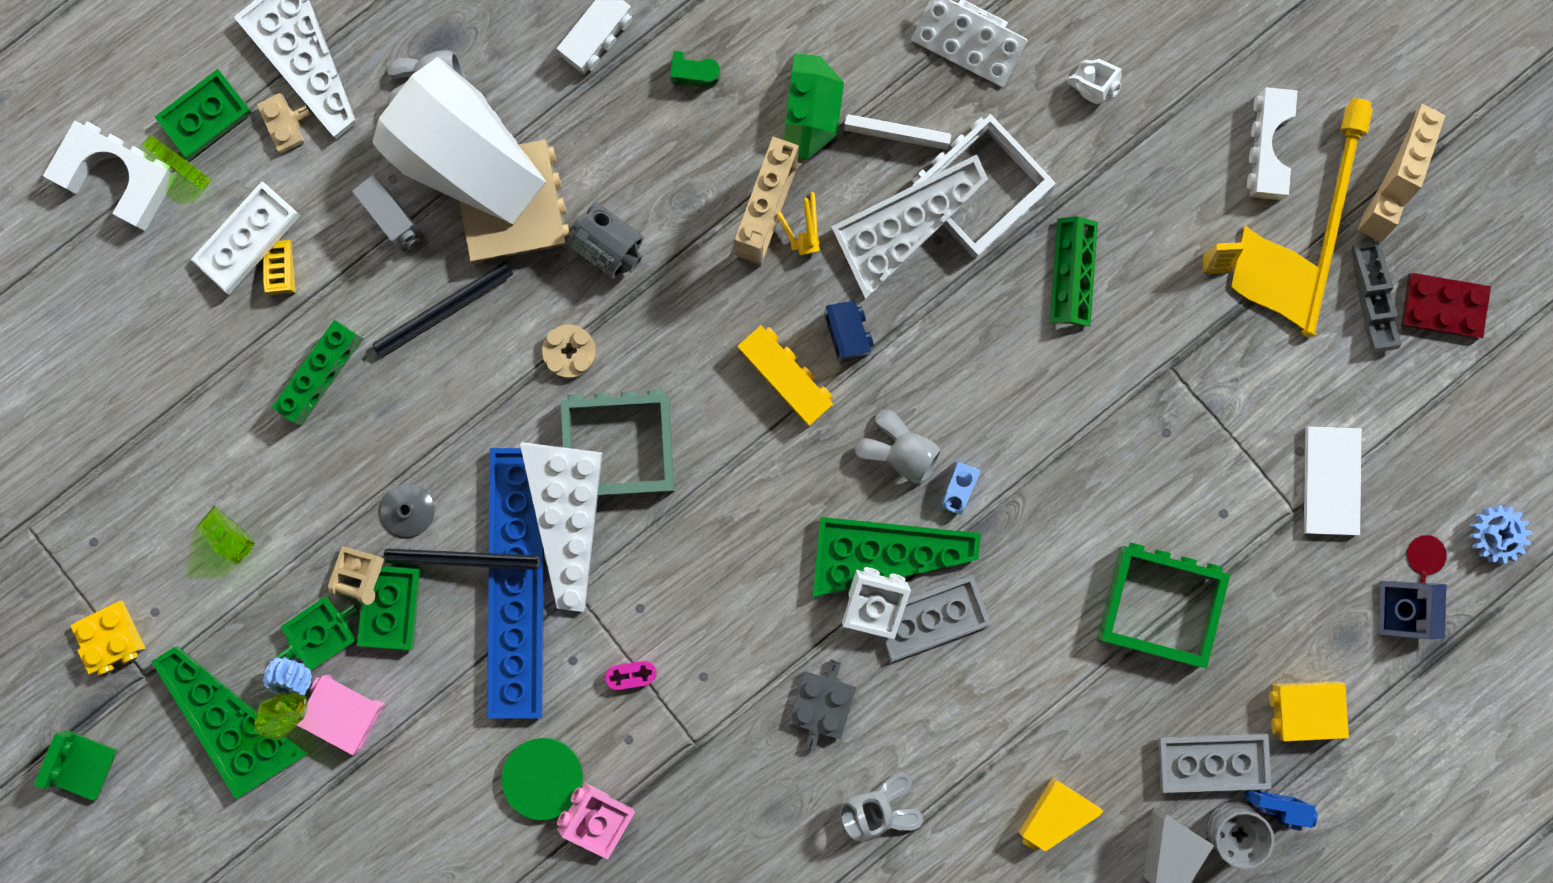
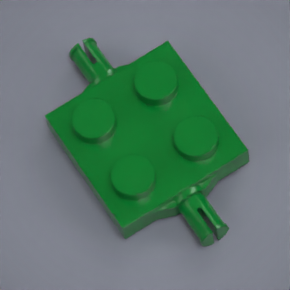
M328 596L323 597L280 626L287 637L289 647L277 654L276 657L280 659L284 657L290 660L296 656L303 661L307 668L313 671L357 641L349 629L347 621L360 613V610L355 609L357 606L353 603L341 612L335 608Z

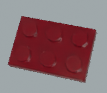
M1410 273L1408 275L1401 326L1482 339L1484 337L1491 286Z

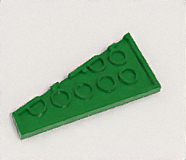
M820 517L812 597L850 589L856 570L863 571L865 567L873 568L880 573V576L889 578L890 574L904 577L978 560L981 533Z
M173 647L151 661L235 800L308 755L180 647Z

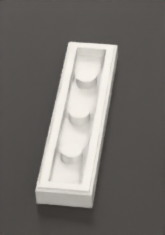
M849 114L846 116L844 131L944 150L948 149L951 139L950 133Z

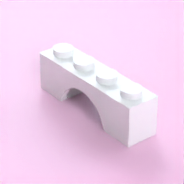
M1266 87L1255 97L1253 109L1257 111V116L1251 129V136L1255 137L1254 147L1251 148L1249 154V162L1252 163V173H1249L1247 178V189H1250V197L1282 200L1289 195L1291 168L1283 165L1275 156L1272 148V138L1278 126L1287 124L1296 116L1297 90Z

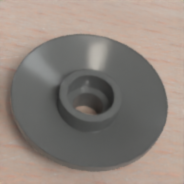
M401 484L392 488L385 495L381 504L383 523L392 533L398 536L413 537L419 535L430 526L434 518L435 507L430 494L415 484ZM404 505H408L410 508V512L407 515H403L401 512V508Z

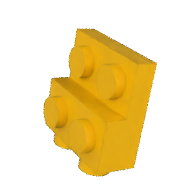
M118 601L70 625L80 645V649L77 651L88 674L97 673L98 676L107 674L114 670V664L120 661L123 664L131 662L139 657L138 652L146 649L123 601Z

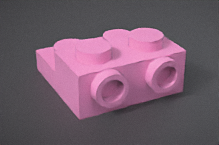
M584 783L582 788L577 787L571 797L573 804L569 811H563L557 821V826H559L558 832L562 838L608 860L635 811L633 808L611 798L607 793Z

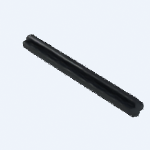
M507 262L501 263L372 344L375 352L379 356L385 355L513 275L511 267Z
M385 549L384 561L397 564L538 570L541 562L538 555Z

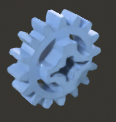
M1497 505L1493 509L1484 508V515H1475L1479 522L1477 524H1470V527L1475 529V533L1470 534L1469 538L1476 539L1472 548L1481 549L1478 556H1488V562H1496L1498 560V563L1505 564L1508 560L1517 561L1516 554H1526L1522 547L1523 545H1531V542L1526 540V536L1531 535L1532 531L1525 530V526L1529 524V521L1520 520L1522 512L1513 513V507L1508 506L1503 509L1502 505ZM1498 517V519L1494 520L1493 524H1488L1493 518ZM1513 544L1510 549H1508L1507 551L1503 552V550H1506V549H1507V546H1508V545Z

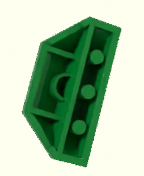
M795 53L784 140L799 145L798 159L809 160L838 135L844 82L821 56Z

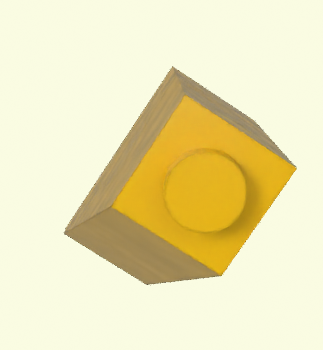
M1052 777L1019 830V834L1024 837L1022 843L1034 851L1039 847L1046 852L1099 817L1103 810Z

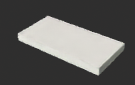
M262 181L191 258V261L224 292L230 294L301 215Z
M1305 427L1304 533L1360 535L1362 428Z

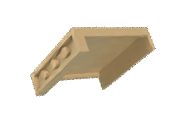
M546 139L519 144L522 151L529 157L547 183L514 224L459 201L470 261L475 266L485 264V260L558 246H563L564 249L568 248L565 243L571 233L569 225L564 224L562 214H566L564 198L559 199L557 189L562 188L559 172L554 173L553 163L557 162L554 147H549Z

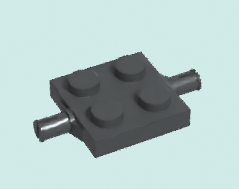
M830 659L827 674L817 675L804 671L789 721L790 724L802 727L809 732L804 748L809 749L813 739L810 749L812 751L816 750L819 736L828 735L841 740L856 690V686L843 683L837 678L841 662H836L833 671L836 660Z

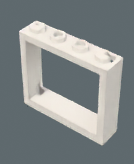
M991 114L985 119L981 117L970 126L972 131L966 137L961 134L950 145L953 148L946 155L943 152L940 153L931 162L933 167L929 171L925 172L922 170L912 180L914 182L912 186L944 171L983 134L988 132L1038 185L976 243L951 218L943 224L974 259L979 257L1056 184Z

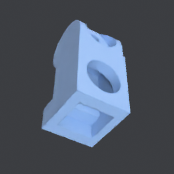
M956 461L940 508L961 515L981 471Z

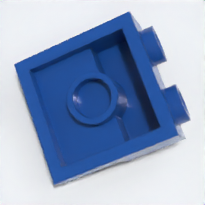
M1245 790L1244 799L1252 803V808L1260 809V812L1267 813L1276 818L1277 823L1285 825V828L1302 831L1303 827L1312 828L1316 826L1318 814L1315 810V805L1295 797L1257 790Z

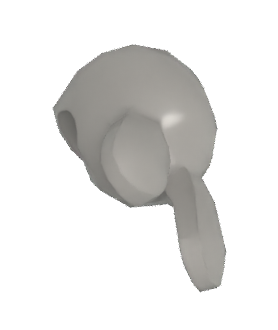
M450 50L434 51L426 54L420 60L399 58L387 70L388 75L392 79L411 77L438 57L467 80L456 53ZM405 83L390 93L388 104L392 102Z
M882 410L877 413L875 418L876 425L892 437L895 443L889 446L872 439H862L856 445V455L866 461L888 463L901 476L912 483L921 484L927 481L935 470L936 461L941 452L939 446L924 436L910 432L895 412Z
M902 771L894 773L876 791L859 793L846 799L841 805L840 815L844 829L851 839L857 842H867L879 837L888 829L912 831L920 828L923 823V816L920 811L916 809L892 811L889 804L890 801L911 789L912 779L907 773Z

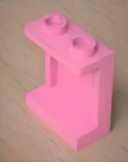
M329 674L316 678L310 688L312 693L308 702H303L297 712L299 719L296 725L351 755L359 753L385 704L376 699L372 701L333 680V676Z

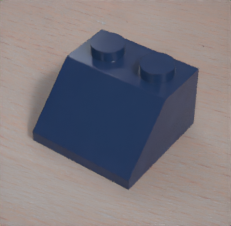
M856 301L825 306L824 316L839 364L870 355V348L874 347L870 331L865 332L862 322L866 321L862 306L857 307Z
M1380 581L1379 635L1421 639L1445 638L1447 584Z

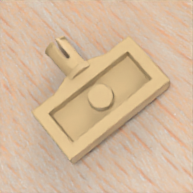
M281 93L257 104L278 152L284 153L305 142L300 132L299 121L312 115L308 105L293 111Z

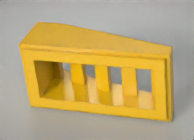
M281 240L263 257L264 293L268 295L296 293L291 240ZM284 248V253H271V249ZM284 258V263L272 264L273 259ZM284 269V273L273 274V270ZM285 278V283L274 284V279Z
M1220 243L1207 250L1203 254L1204 273H1229L1244 250V244Z

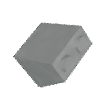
M1154 807L1151 813L1143 877L1150 883H1191L1214 845Z

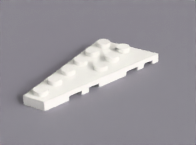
M977 155L831 226L865 299L989 180Z

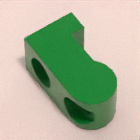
M673 50L670 74L671 83L713 87L720 81V66L715 60L710 58L702 61L685 59L684 52Z

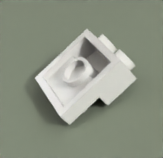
M865 567L863 571L856 570L849 591L850 599L842 620L843 627L895 639L911 592L908 582H905V578L897 574H890L889 578L880 576V573L873 568Z

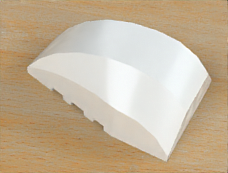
M438 57L409 78L379 117L373 144L399 171L420 183L511 224L518 220L547 183L529 157L522 151L512 134L503 125L496 112L489 106L482 93Z

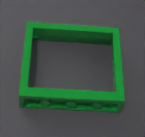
M1129 542L1128 547L1120 546L1097 640L1207 669L1231 574L1222 572L1223 567L1207 563L1206 567L1196 565L1197 560L1181 556L1180 560L1170 558L1171 553L1155 549L1154 553L1144 551L1145 546ZM1131 557L1216 579L1198 655L1112 632Z

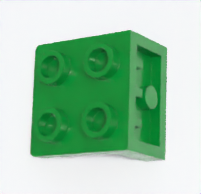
M69 730L55 733L34 786L41 789L57 786L95 801L99 798L117 754V749Z

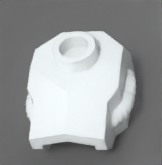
M1101 59L1093 61L1084 60L1080 63L1075 74L1067 79V83L1077 89L1082 97L1092 103L1108 102L1112 97H1116L1121 89L1122 69Z

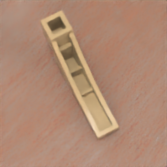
M1424 104L1418 107L1394 162L1368 208L1363 213L1358 231L1382 242L1398 225L1404 206L1422 188L1445 115Z

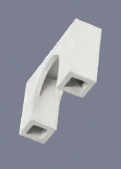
M74 121L43 176L77 194L96 163L107 158L122 159L128 168L129 183L112 214L146 231L177 177L168 171L171 166L158 159H155L154 162L145 159L148 155L147 153L132 146L131 150L123 147L124 141L112 134H109L108 137L99 134L102 129L86 121L85 125Z

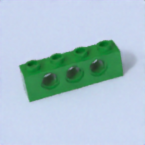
M334 319L271 408L291 422L303 425L364 338Z

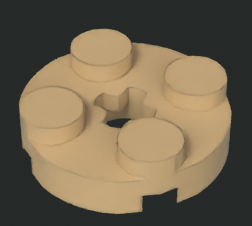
M561 325L551 330L543 343L542 355L544 362L552 372L563 378L582 376L592 367L596 359L597 351L594 340L586 330L576 325ZM568 344H571L572 348L577 349V352L572 354L570 359H567L566 354H562V350Z

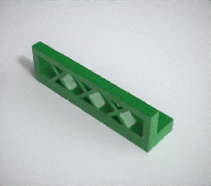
M1080 216L1057 218L1050 323L1074 324L1082 327H1091L1098 222ZM1084 226L1088 227L1087 239L1084 236ZM1083 253H1084V255H1085V257H1086V263H1085V265H1084L1083 262H1082V254H1083ZM1081 279H1082V281H1083V283H1084V290H1083V291H1082L1081 288H1080V280H1081ZM1079 306L1082 308V319L1078 318Z

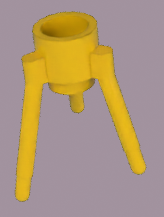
M810 192V207L808 198L803 199L807 232L797 234L798 240L795 239L782 213H777V217L791 242L792 251L798 249L799 256L820 251L814 192Z

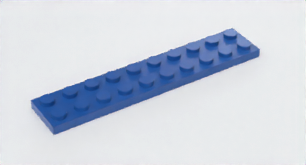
M490 448L489 553L538 555L541 562L538 570L489 568L487 718H543L544 548L521 448Z

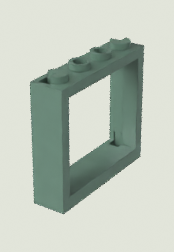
M663 390L647 391L648 395L637 396L636 391L621 392V397H610V393H596L594 398L583 399L582 394L567 395V400H561L563 448L573 449L571 409L661 404L665 480L599 484L598 496L675 492L669 394H664Z

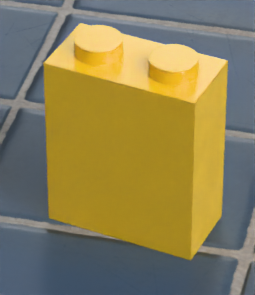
M1333 681L1272 684L1273 691L1269 693L1270 705L1274 707L1271 729L1276 739L1299 741L1349 738L1345 683Z

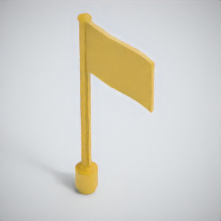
M1350 99L1349 104L1345 107L1340 131L1345 134L1346 142L1318 267L1296 252L1262 238L1246 225H1244L1240 243L1244 244V250L1235 264L1230 287L1247 300L1279 313L1303 329L1301 334L1309 338L1317 335L1315 330L1357 143L1362 136H1367L1373 109L1371 108L1372 103L1365 99Z

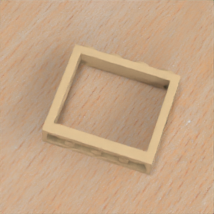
M772 137L735 238L736 255L738 258L762 266L779 219L777 213L782 211L797 170L799 145Z

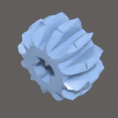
M274 658L273 661H270L269 666L266 667L262 681L267 689H271L272 693L288 698H301L310 687L311 670L295 660Z

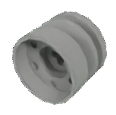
M1238 801L1227 802L1217 807L1209 816L1207 823L1208 839L1214 845L1213 848L1231 866L1240 869L1255 868L1265 863L1272 854L1275 844L1273 830L1269 823L1248 804ZM1238 827H1240L1242 829V832H1237V835L1235 837L1232 834V832H1236L1238 830Z

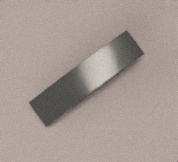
M1379 241L1353 244L1352 251L1359 299L1372 353L1399 349L1402 344L1395 324V319L1398 315L1391 296V291L1394 287Z

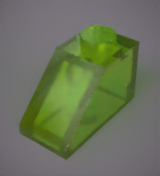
M213 506L197 525L211 548L237 565L250 554L252 547L255 545L249 534L216 506Z

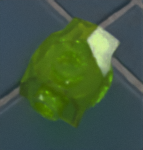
M280 693L259 703L258 714L255 719V731L263 737L277 740L286 737L304 719L307 712V697L296 693L288 695Z

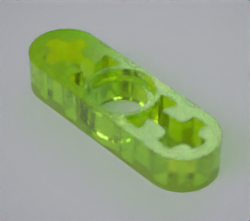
M149 134L142 143L145 148L201 189L205 190L212 181V179Z

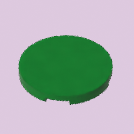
M535 738L522 743L509 755L502 771V788L508 803L521 815L534 820H549L559 817L563 811L567 812L573 804L571 802L573 792L577 787H583V770L580 759L572 748L554 738Z

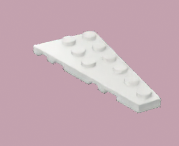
M254 0L234 17L336 139L357 123L310 0Z
M521 442L520 447L557 609L584 612L602 452Z

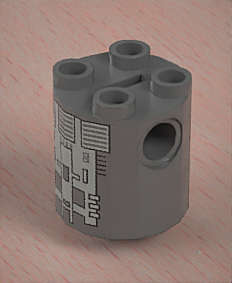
M596 201L589 207L585 218L580 216L574 222L571 229L575 232L570 235L565 243L566 246L611 279H615L622 273H631L643 257L638 252L644 239L643 235Z

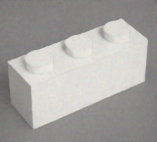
M595 0L556 48L559 56L583 75L588 70H594L600 61L599 56L604 50L608 51L616 42L617 38L615 36L619 31L627 29L633 20V17H631L633 15L631 6L623 0Z

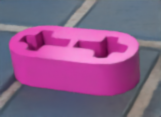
M649 661L612 666L607 671L605 681L614 690L646 686L655 680L657 670L655 665ZM645 665L647 670L652 671V674L648 675V680H643L642 676L633 677V672L640 671L641 666ZM615 670H619L620 674L629 673V678L622 679L621 685H617V682L614 680L611 681L610 677L615 674Z

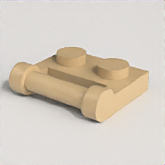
M342 546L328 584L329 593L336 596H349L365 605L371 604L375 599L374 587L384 558ZM348 576L362 580L360 588L345 584V577Z

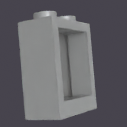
M374 174L352 190L389 239L401 250H410L420 243V238L424 234L388 188Z

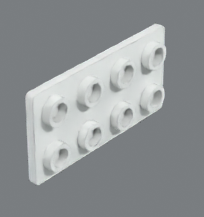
M929 0L911 38L913 42L1001 87L1005 86L1028 42L1023 36L1007 29V21L966 0H960L959 3L952 0Z

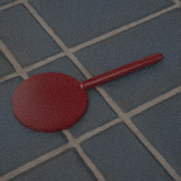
M1421 535L1415 538L1407 549V560L1410 566L1416 572L1421 573L1420 582L1426 583L1427 575L1439 572L1447 560V551L1444 544L1438 538L1431 535Z

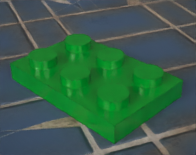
M216 69L154 117L185 158L190 160L250 115L252 111L223 73Z
M381 567L374 587V601L369 605L361 603L357 646L413 650L421 569Z

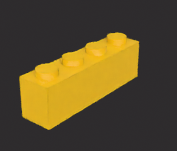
M760 325L737 348L803 422L810 427L833 406V403L830 401L833 396L824 386L818 388L812 381L815 379V376L807 367L804 366L801 369L795 362L797 359L796 355L788 347L783 349L776 342L779 340V337L770 327L765 330Z

